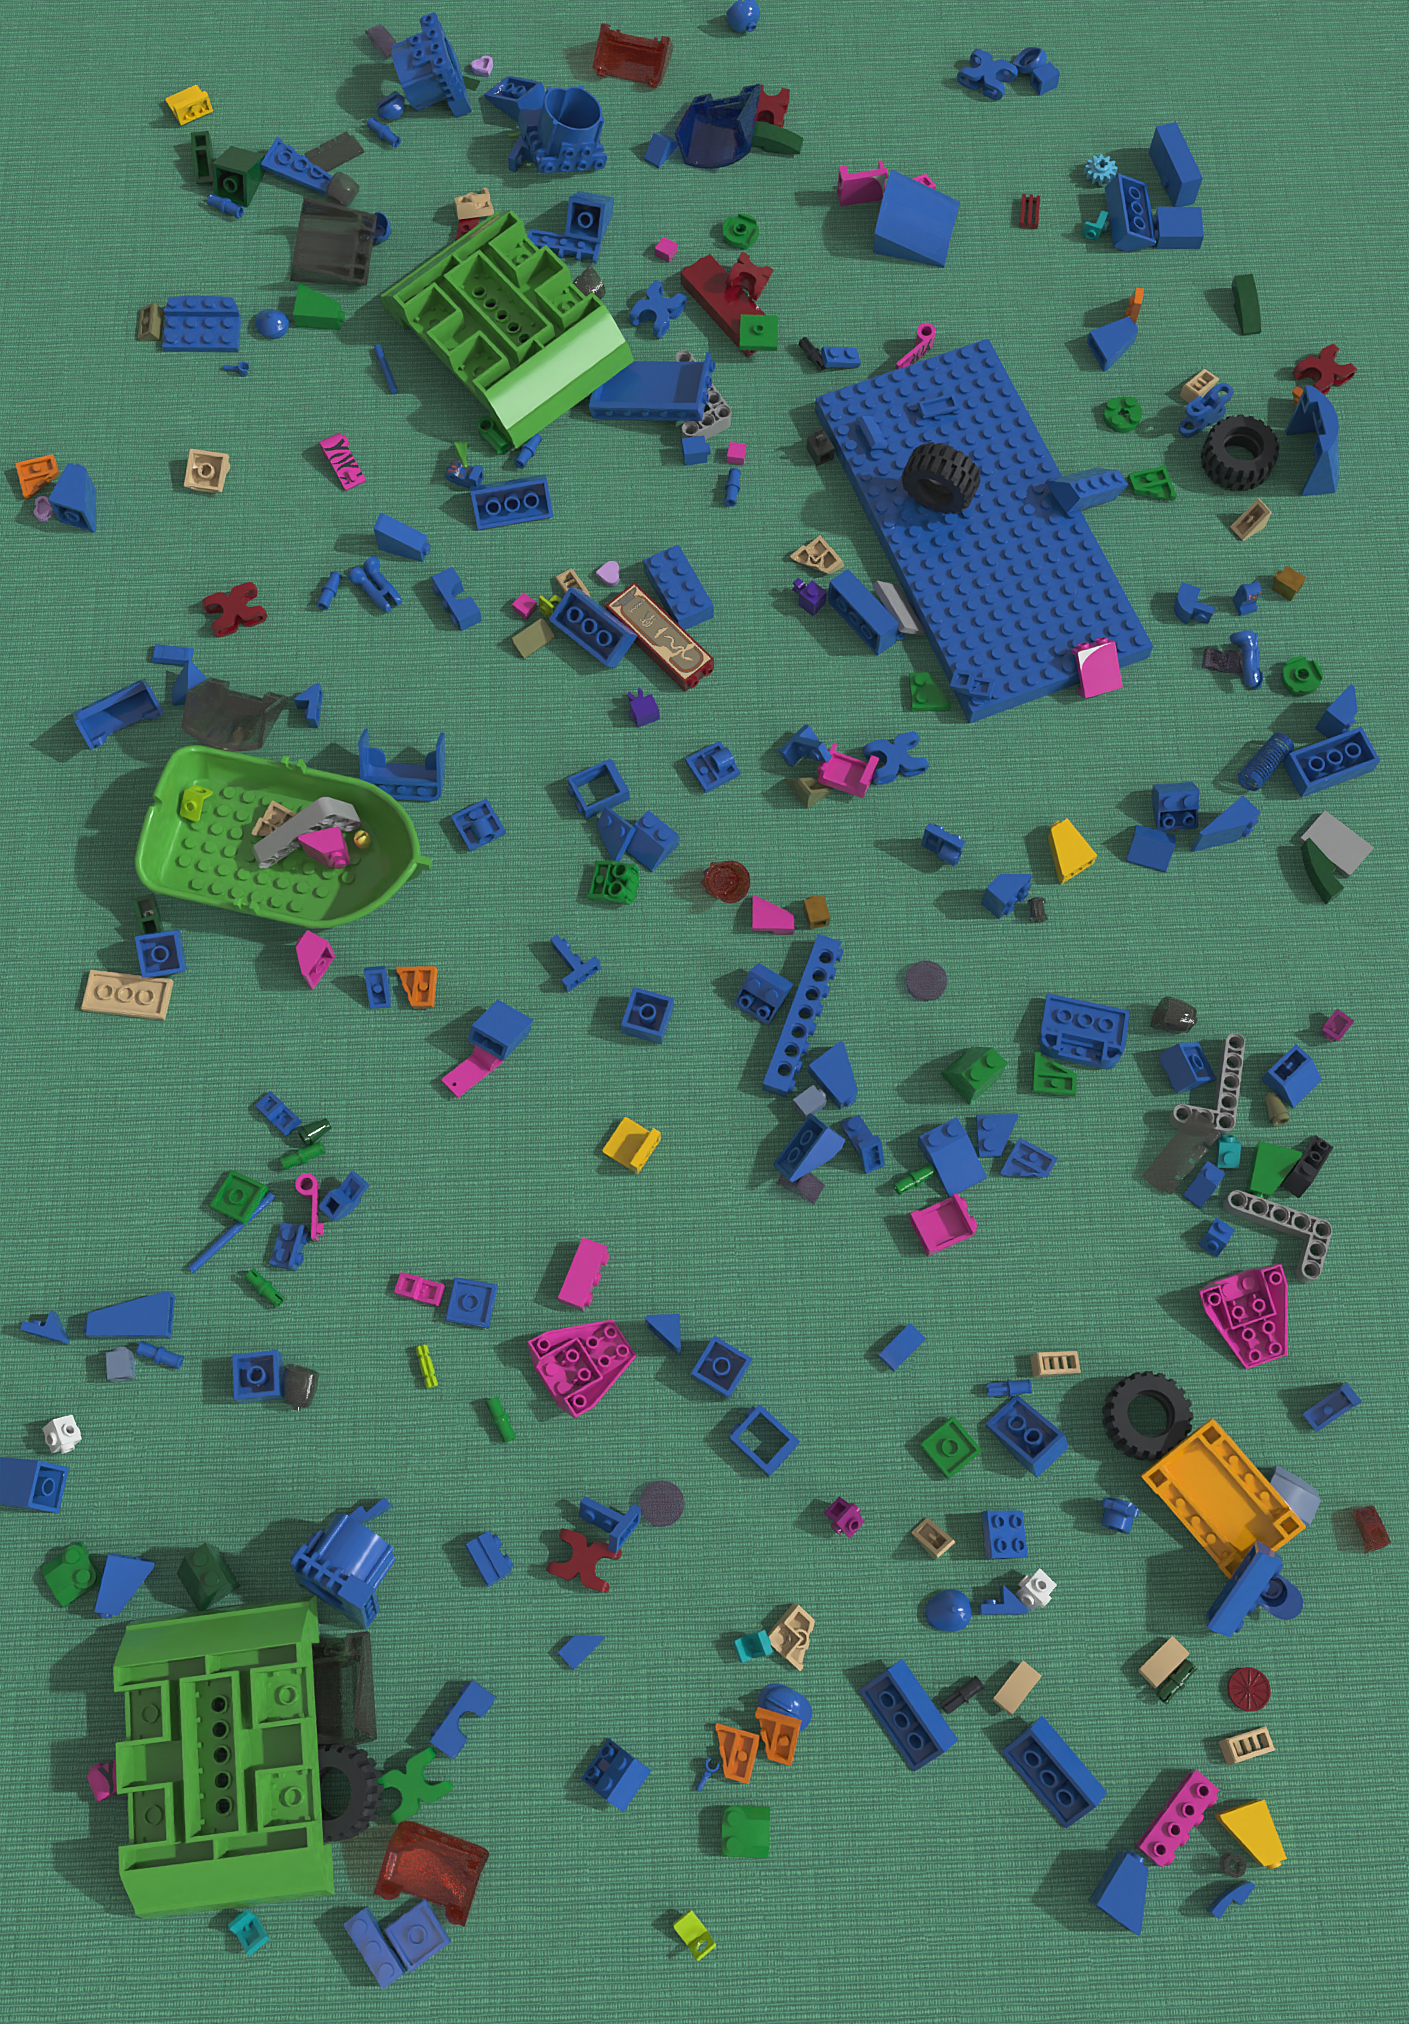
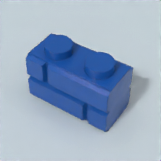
M490 1531L485 1532L465 1545L487 1587L512 1574L513 1572L510 1568L514 1566L508 1554L503 1555L499 1549L502 1543L497 1534L492 1535Z

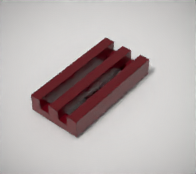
M1022 194L1020 228H1038L1041 195H1037L1035 198L1031 194L1029 197H1026V194ZM1025 202H1029L1027 223H1024ZM1036 203L1034 224H1031L1032 205Z

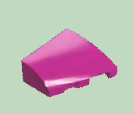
M758 896L752 897V931H773V934L793 935V913Z

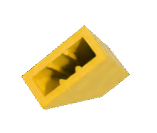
M1068 818L1062 822H1055L1050 827L1051 830L1048 835L1058 880L1061 885L1094 864L1097 854Z
M1256 1799L1215 1814L1219 1823L1258 1865L1267 1866V1869H1273L1281 1866L1280 1861L1287 1859L1264 1799Z

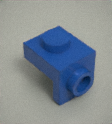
M1215 1218L1206 1235L1200 1241L1199 1246L1215 1257H1218L1235 1229L1220 1219Z

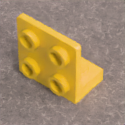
M194 85L165 99L181 126L213 112L206 91L201 92L198 85Z
M624 1117L602 1151L605 1155L639 1174L660 1142L661 1132L654 1128L650 1132L629 1118Z

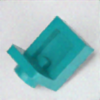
M1101 210L1096 224L1085 221L1081 236L1099 241L1102 231L1106 232L1109 221H1107V216L1109 212Z
M1229 1134L1215 1137V1142L1217 1143L1216 1166L1218 1168H1239L1241 1142L1234 1135Z
M765 1630L751 1632L733 1640L740 1663L773 1653L770 1638Z
M248 1909L237 1914L234 1920L228 1924L229 1929L237 1935L245 1952L250 1956L270 1940L259 1917Z

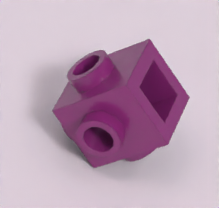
M840 1496L824 1512L832 1522L830 1527L838 1535L843 1533L848 1538H851L865 1522L859 1515L861 1510L853 1502L849 1504Z

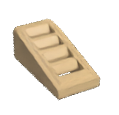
M1203 369L1183 386L1180 397L1188 403L1199 396L1203 398L1219 381V378Z
M572 568L555 577L564 594L572 586L582 590L590 597L589 591Z
M1077 1351L1037 1352L1030 1357L1034 1378L1081 1373ZM1066 1357L1070 1359L1071 1369H1068ZM1058 1358H1060L1062 1369H1059ZM1049 1359H1051L1053 1369H1050Z
M1266 1726L1219 1741L1227 1765L1275 1750ZM1257 1734H1259L1261 1742L1264 1747L1263 1749H1261L1256 1736ZM1248 1737H1250L1255 1751H1252ZM1239 1740H1241L1245 1754L1242 1752Z

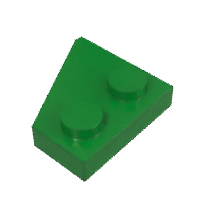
M1165 466L1128 474L1127 479L1133 494L1175 501L1177 495Z
M930 672L909 673L912 712L950 710V702Z
M1035 1052L1032 1093L1075 1097L1077 1074L1069 1069H1064L1055 1061L1051 1062L1041 1056V1053Z

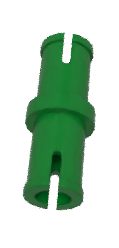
M320 1140L306 1148L300 1147L297 1152L282 1157L280 1160L284 1169L288 1170L298 1164H306L310 1159L325 1154L326 1151Z
M928 1163L915 1172H909L908 1176L893 1183V1188L900 1196L913 1187L921 1186L923 1181L935 1176L936 1171L932 1164Z
M251 1269L245 1275L244 1279L257 1290V1294L264 1296L274 1308H277L278 1305L280 1306L284 1302L285 1297L272 1286L273 1283L271 1281H266L256 1269Z
M496 1396L486 1401L485 1404L493 1418L492 1424L497 1427L503 1444L517 1438L508 1419L510 1417L508 1414H505L499 1397Z

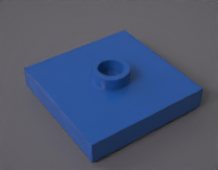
M454 1277L445 1321L489 1329L498 1285Z
M426 1898L384 1929L409 1973L452 1942Z

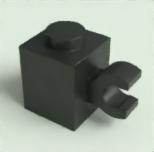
M822 428L814 430V434L807 438L806 449L815 465L819 466L834 459L835 448Z

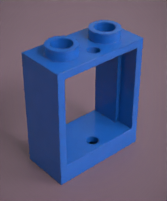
M611 758L568 777L569 786L566 787L571 798L574 797L576 799L575 806L579 814L583 813L586 819L603 812L604 808H612L630 800L629 790ZM608 775L617 793L587 807L578 787Z
M759 1405L757 1408L752 1406L744 1415L747 1419L741 1425L737 1423L730 1430L731 1436L729 1441L769 1478L799 1445L800 1441L762 1405ZM759 1415L764 1417L788 1440L767 1465L738 1438Z

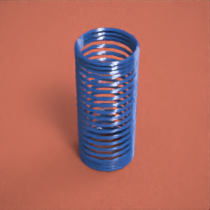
M1274 733L1238 773L1239 782L1248 790L1258 791L1274 771L1278 769L1280 764L1284 762L1289 753L1294 751L1292 740L1283 733ZM1274 738L1279 739V740H1281L1282 742H1284V743L1288 746L1289 750L1287 749V747H1286L1283 743H1281L1280 741L1275 740ZM1245 774H1247V776H1248L1253 782L1257 783V785L1254 784V783H1252V782L1246 777Z

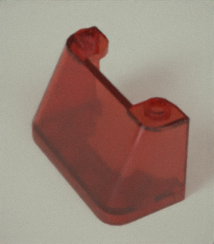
M601 23L592 65L596 75L600 77L612 76L645 83L652 88L661 86L673 52L671 38L661 36L659 41L656 37L652 40L621 33L618 29L616 31L610 30V25Z
M401 1821L389 1840L374 1894L386 1900L397 1898L401 1892L421 1899L426 1898L429 1902L446 1907L445 1917L450 1923L465 1927L487 1865L489 1852L480 1845L414 1821Z

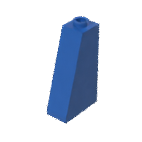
M164 1291L90 1312L84 1321V1332L91 1339H171L175 1295L170 1291Z

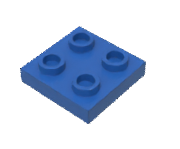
M721 741L685 759V763L705 794L740 776V770L735 764L732 753L727 747L723 746Z
M487 798L451 816L452 822L470 852L506 834V830Z
M928 823L925 828L921 843L922 847L938 855L937 858L952 866L957 865L965 845V841L958 835L950 834L944 831L941 826Z
M1023 1510L983 1511L982 1521L986 1559L1002 1560L1028 1557Z

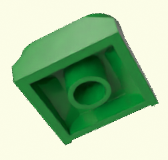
M82 1541L67 1547L62 1554L42 1567L46 1582L55 1598L64 1608L100 1585L102 1575Z
M723 1805L721 1856L732 1858H769L770 1807Z

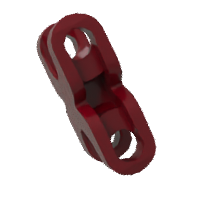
M756 84L753 92V104L749 108L747 126L750 120L768 122L783 128L784 116L789 105L790 89L781 88L779 94L769 96L764 92V85Z
M742 251L737 259V263L733 265L725 284L732 288L734 286L744 287L749 292V298L757 302L774 269L767 265L765 267L754 265L749 259L750 255Z
M1333 343L1323 348L1318 358L1309 356L1298 363L1292 374L1298 380L1303 378L1313 379L1316 382L1313 387L1326 395L1331 385L1340 387L1351 380L1357 368L1352 363L1338 365L1334 362L1339 348Z
M246 582L234 586L231 589L230 596L223 592H217L202 600V607L207 613H223L219 619L211 624V631L214 636L224 637L236 633L239 623L245 627H253L266 621L267 612L262 606H246L249 601L257 597L258 590L254 583Z
M560 1529L558 1536L562 1541L572 1546L573 1556L570 1561L564 1564L549 1562L545 1570L568 1581L573 1580L580 1574V1580L585 1587L598 1592L608 1593L610 1586L607 1581L596 1576L595 1565L603 1558L618 1560L623 1552L620 1549L617 1553L608 1550L609 1544L602 1541L594 1542L588 1548L584 1535L568 1529Z

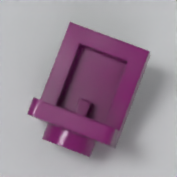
M1337 1008L1321 1029L1324 1031L1322 1035L1331 1042L1335 1039L1339 1042L1354 1023V1020Z

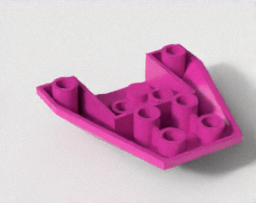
M1280 1263L1250 1268L1212 1281L1198 1291L1204 1312L1245 1369L1287 1355L1288 1284Z
M613 1319L546 1331L527 1342L536 1373L557 1406L574 1419L594 1408L636 1358V1354Z

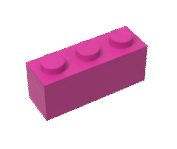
M582 1237L558 1296L560 1303L583 1312L586 1306H590L594 1296L591 1294L594 1286H598L602 1274L599 1273L602 1265L606 1266L610 1254L607 1253V1246Z

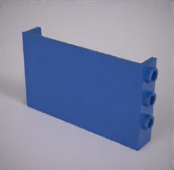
M706 352L704 362L633 361L590 393L589 410L594 419L702 421L705 404H708L709 401L708 390L712 386L711 375L715 371V361L712 360L710 352Z

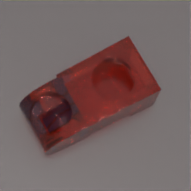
M1373 1505L1353 1510L1354 1521L1363 1538L1366 1554L1391 1544L1383 1522Z

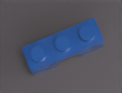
M453 567L432 576L433 585H431L434 594L436 596L439 595L442 599L440 602L444 610H449L451 614L449 616L454 626L458 625L460 630L463 631L482 621L480 610L471 596L463 600L455 598L456 595L463 592V586Z
M474 1680L470 1684L468 1682L464 1684L459 1692L461 1697L456 1704L454 1702L451 1703L445 1712L447 1718L442 1724L438 1723L430 1734L433 1736L430 1742L452 1759L457 1757L469 1739L459 1728L461 1716L471 1711L484 1718L497 1699L495 1695Z
M369 1907L364 1908L343 1924L382 1989H385L407 1971L395 1949L392 1950L384 1940L380 1931L381 1926Z

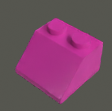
M339 826L298 836L306 855L326 867L341 869L351 864L346 841Z
M307 930L304 935L298 938L296 950L302 975L309 988L314 990L336 956L329 941Z

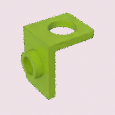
M540 595L538 597L539 609L545 616L550 618L555 610L552 604L560 603L562 599L554 595L548 601Z
M198 785L186 789L183 795L180 815L195 822L199 821L203 801L205 798L213 795V791Z
M691 1909L673 1923L674 1929L689 1947L696 1961L701 1960L716 1947V1943L708 1930ZM703 1942H708L703 1950L697 1951Z

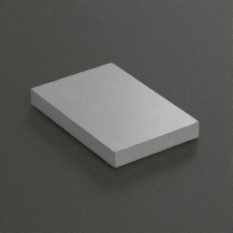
M876 581L873 584V588L886 610L899 622V632L919 636L926 632L898 585Z
M1326 810L1299 839L1304 844L1310 837L1337 867L1336 870L1347 878L1350 877L1374 849L1373 846Z

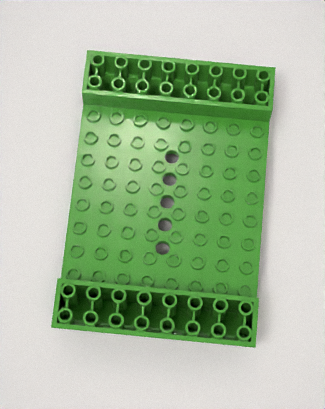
M512 210L502 211L501 213L495 212L381 295L382 306L403 329L410 326L486 407L494 425L516 449L634 361L628 343L625 341L605 304L593 292L586 297L572 283L569 268L547 245L540 250L526 236L523 221ZM479 291L484 292L481 296L476 295ZM489 303H495L494 307H487ZM500 315H507L505 319H498ZM511 327H518L516 331L509 330ZM522 339H528L526 342L521 343Z
M316 1595L138 1619L126 1626V1632L113 1666L114 1692H125L126 1741L115 1743L117 1794L128 1793L129 1845L119 1846L118 1849L119 1874L135 1909L136 1916L143 1919H153L335 1895L332 1844H323L312 1660V1644L319 1643ZM221 1697L225 1701V1708L218 1712L214 1705L215 1701ZM222 1722L226 1725V1733L224 1736L219 1737L216 1734V1726ZM220 1748H225L228 1753L227 1759L224 1762H220L217 1759V1752ZM222 1773H225L229 1778L228 1785L224 1788L218 1784V1777ZM222 1799H227L230 1803L227 1813H222L219 1809V1803Z

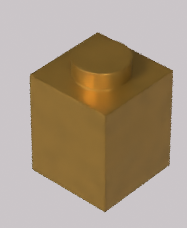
M1286 566L1283 571L1278 570L1273 577L1274 584L1271 589L1292 601L1302 588L1306 577Z
M813 895L804 900L803 909L809 930L829 926L830 914L824 895L819 897L818 895Z

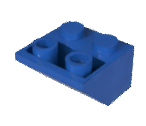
M1193 782L1153 785L1152 807L1158 831L1198 828L1199 789Z
M1000 874L986 888L981 904L998 919L1004 914L1008 916L1015 908L1013 905L1017 901L1021 903L1029 894L1027 891L1032 886L1030 882L1033 876L1031 874Z
M758 963L749 971L733 1004L765 1024L770 1025L785 1003L794 984Z
M1297 1044L1261 1078L1292 1109L1322 1081L1312 1058Z
M608 1738L581 1779L606 1801L624 1812L651 1770Z

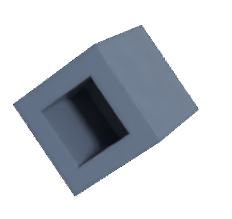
M812 1085L793 1099L792 1106L805 1121L810 1113L815 1115L825 1108V1099L827 1097L820 1088L816 1089Z
M126 1347L113 1348V1352L106 1353L108 1380L115 1383L136 1379L135 1360L132 1351Z

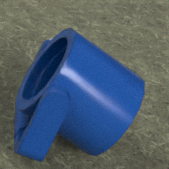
M1104 1496L1101 1506L1105 1507L1101 1525L1119 1533L1130 1534L1134 1517H1138L1140 1508L1127 1501Z

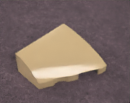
M482 188L481 194L470 192L464 196L454 198L458 220L494 214L490 193L487 188Z
M821 535L806 547L803 545L790 555L792 560L827 575L844 567L841 558Z
M272 800L263 818H259L251 834L267 836L297 813Z
M793 1603L767 1636L770 1638L771 1647L798 1671H801L804 1666L802 1662L805 1650L808 1649L810 1643L809 1634L813 1631L815 1620L802 1607Z

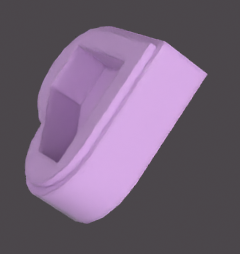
M482 56L480 59L472 61L471 70L474 74L485 77L490 76L493 68V60L490 56Z
M40 496L35 500L36 508L34 509V515L39 521H46L55 514L48 501L49 498L46 496Z
M608 561L596 571V576L606 585L616 586L619 583L618 563Z

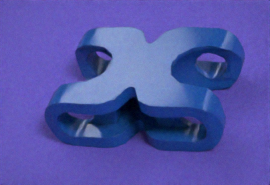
M975 49L970 55V63L974 68L966 66L961 68L957 74L958 82L971 90H977L982 87L984 96L998 101L1005 93L1004 84L1000 81L1012 82L1018 74L1017 68L1012 63L1003 59L993 62V56L990 53L981 49Z
M655 280L646 291L647 299L639 300L632 308L629 322L639 326L643 321H653V335L657 338H662L670 328L669 319L674 320L678 318L686 307L687 296L677 293L672 298L662 297L663 283Z
M1220 383L1210 389L1203 398L1199 396L1189 402L1185 410L1187 417L1181 421L1178 428L1179 433L1185 438H1191L1200 433L1208 423L1212 425L1222 419L1226 412L1224 405L1231 400L1234 392L1233 388L1227 383ZM1220 391L1227 392V394L1222 396L1221 398L1218 396V392ZM1189 424L1194 426L1192 430H1187L1185 427Z
M915 731L897 735L894 744H891L886 739H880L870 742L863 747L862 751L865 758L870 759L871 756H875L885 764V766L875 770L872 779L874 784L882 785L894 782L897 779L898 772L904 777L909 778L928 770L929 764L926 758H913L906 752L916 747L919 742V736Z

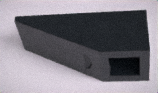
M1315 1135L1303 1151L1301 1158L1286 1176L1281 1187L1297 1198H1300L1313 1183L1333 1147Z

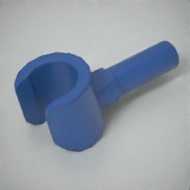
M242 361L238 366L224 365L223 369L239 372L240 376L245 377L248 375L249 364Z
M712 1757L708 1758L705 1762V1771L696 1787L700 1792L710 1775L719 1769V1762L714 1770L708 1767V1762Z

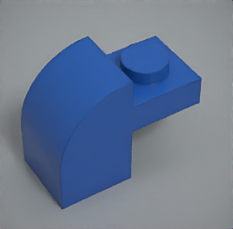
M1182 582L1174 602L1176 616L1186 624H1188L1190 618L1195 619L1197 622L1209 624L1215 607L1197 602L1201 588Z
M352 1171L338 1189L329 1191L318 1207L333 1221L340 1220L359 1205L362 1201L360 1199L370 1185L355 1171Z

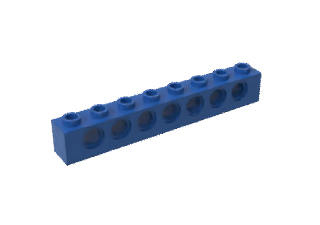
M820 934L817 935L763 1081L762 1090L785 1098L788 1092H793L796 1081L793 1080L795 1073H800L803 1064L800 1061L802 1054H807L810 1045L807 1039L809 1035L813 1036L817 1026L814 1023L815 1017H820L824 1006L821 1005L822 998H827L830 986H827L829 979L833 980L837 971L834 965L836 961L840 962L844 950L841 949V941ZM827 958L830 962L822 963L819 959ZM820 976L823 980L817 982L813 980V977ZM813 994L816 996V999L808 1000L806 996ZM807 1013L810 1017L802 1019L799 1017V1014ZM795 1031H799L803 1034V1036L800 1038H796L792 1035V1033ZM788 1050H792L796 1053V1055L793 1057H789L785 1054V1052ZM780 1069H786L789 1072V1074L786 1076H782L778 1073V1071Z

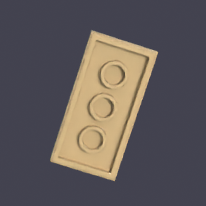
M90 970L81 1009L87 1012L165 1021L174 981L166 978H142L140 975Z

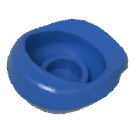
M1028 47L1017 55L1013 65L1016 66L1018 71L1032 75V70L1046 63L1047 54L1042 48Z
M397 91L392 92L377 102V114L387 120H398L404 111L405 98Z
M264 309L257 314L255 325L262 335L271 339H278L287 333L289 318L279 310Z
M947 1589L939 1592L928 1601L925 1609L926 1618L930 1626L936 1630L955 1632L965 1628L970 1622L972 1613L968 1598L956 1589Z

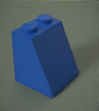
M578 191L569 197L565 236L601 243L612 218L614 197Z
M67 463L48 501L59 522L95 533L96 488L84 466Z
M0 1457V1506L59 1513L69 1467L39 1460Z
M1118 1850L1088 1901L1129 1932L1139 1936L1142 1930L1149 1868L1143 1865L1145 1860L1135 1852Z

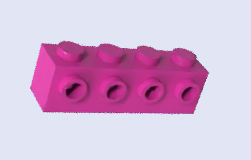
M1191 1769L1138 1840L1135 1847L1158 1867L1169 1866L1175 1858L1174 1851L1178 1846L1182 1847L1190 1837L1188 1832L1193 1826L1197 1827L1204 1818L1202 1813L1207 1806L1210 1808L1218 1799L1216 1794L1220 1789L1199 1771Z

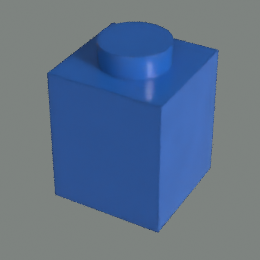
M1048 62L1032 70L1030 85L1040 96L1057 88L1060 73L1051 62Z
M704 436L682 438V453L685 466L707 463L710 445L705 442Z

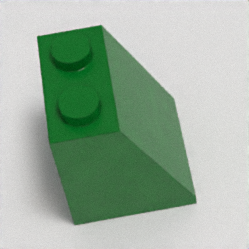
M971 1047L941 1072V1075L970 1105L1001 1078L1007 1062L993 1047Z

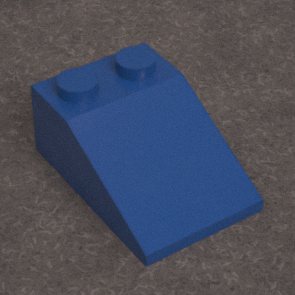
M508 76L485 93L484 96L512 119L518 120L520 110L542 108L546 92L542 82Z
M1242 796L1199 833L1191 850L1195 852L1236 842L1242 836L1246 838L1253 831L1252 828L1259 822L1257 818L1261 812L1248 799Z
M810 1113L776 1159L773 1166L789 1181L794 1182L832 1159L842 1149L846 1140L829 1125Z
M957 1117L919 1136L917 1144L928 1163L934 1167L936 1177L949 1198L953 1194L960 1193L987 1178L972 1143Z
M1018 1395L1014 1396L985 1423L986 1427L1017 1461L1036 1478L1069 1448L1065 1434Z

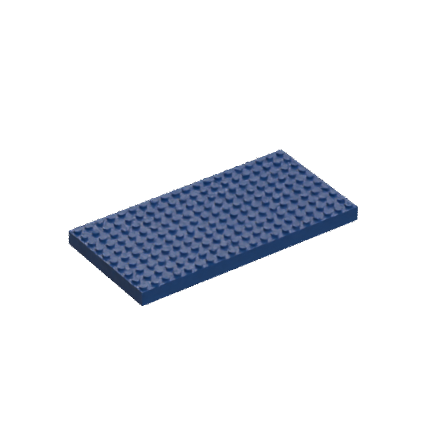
M989 339L816 397L815 413L835 448L834 451L915 615L926 631L924 633L949 683H951L955 669L974 672L975 677L995 679V687L990 701L971 697L953 690L969 724L1079 684L1080 679L1076 656L1071 653V649L1076 648V645L1079 643L1088 642L1090 644L1100 637H1107V639L1115 641L1119 668L1149 658L1153 645L1081 510L1066 513L1045 484L1048 480L1062 477ZM954 393L960 410L923 419L917 402ZM873 416L887 442L886 449L870 448L856 420L857 417ZM929 442H934V444L943 443L945 446L950 445L954 447L953 449L962 451L965 456H969L972 459V463L977 465L981 481L971 504L966 510L957 514L937 513L930 508H925L922 504H918L913 497L911 498L908 495V492L903 487L901 476L916 447Z

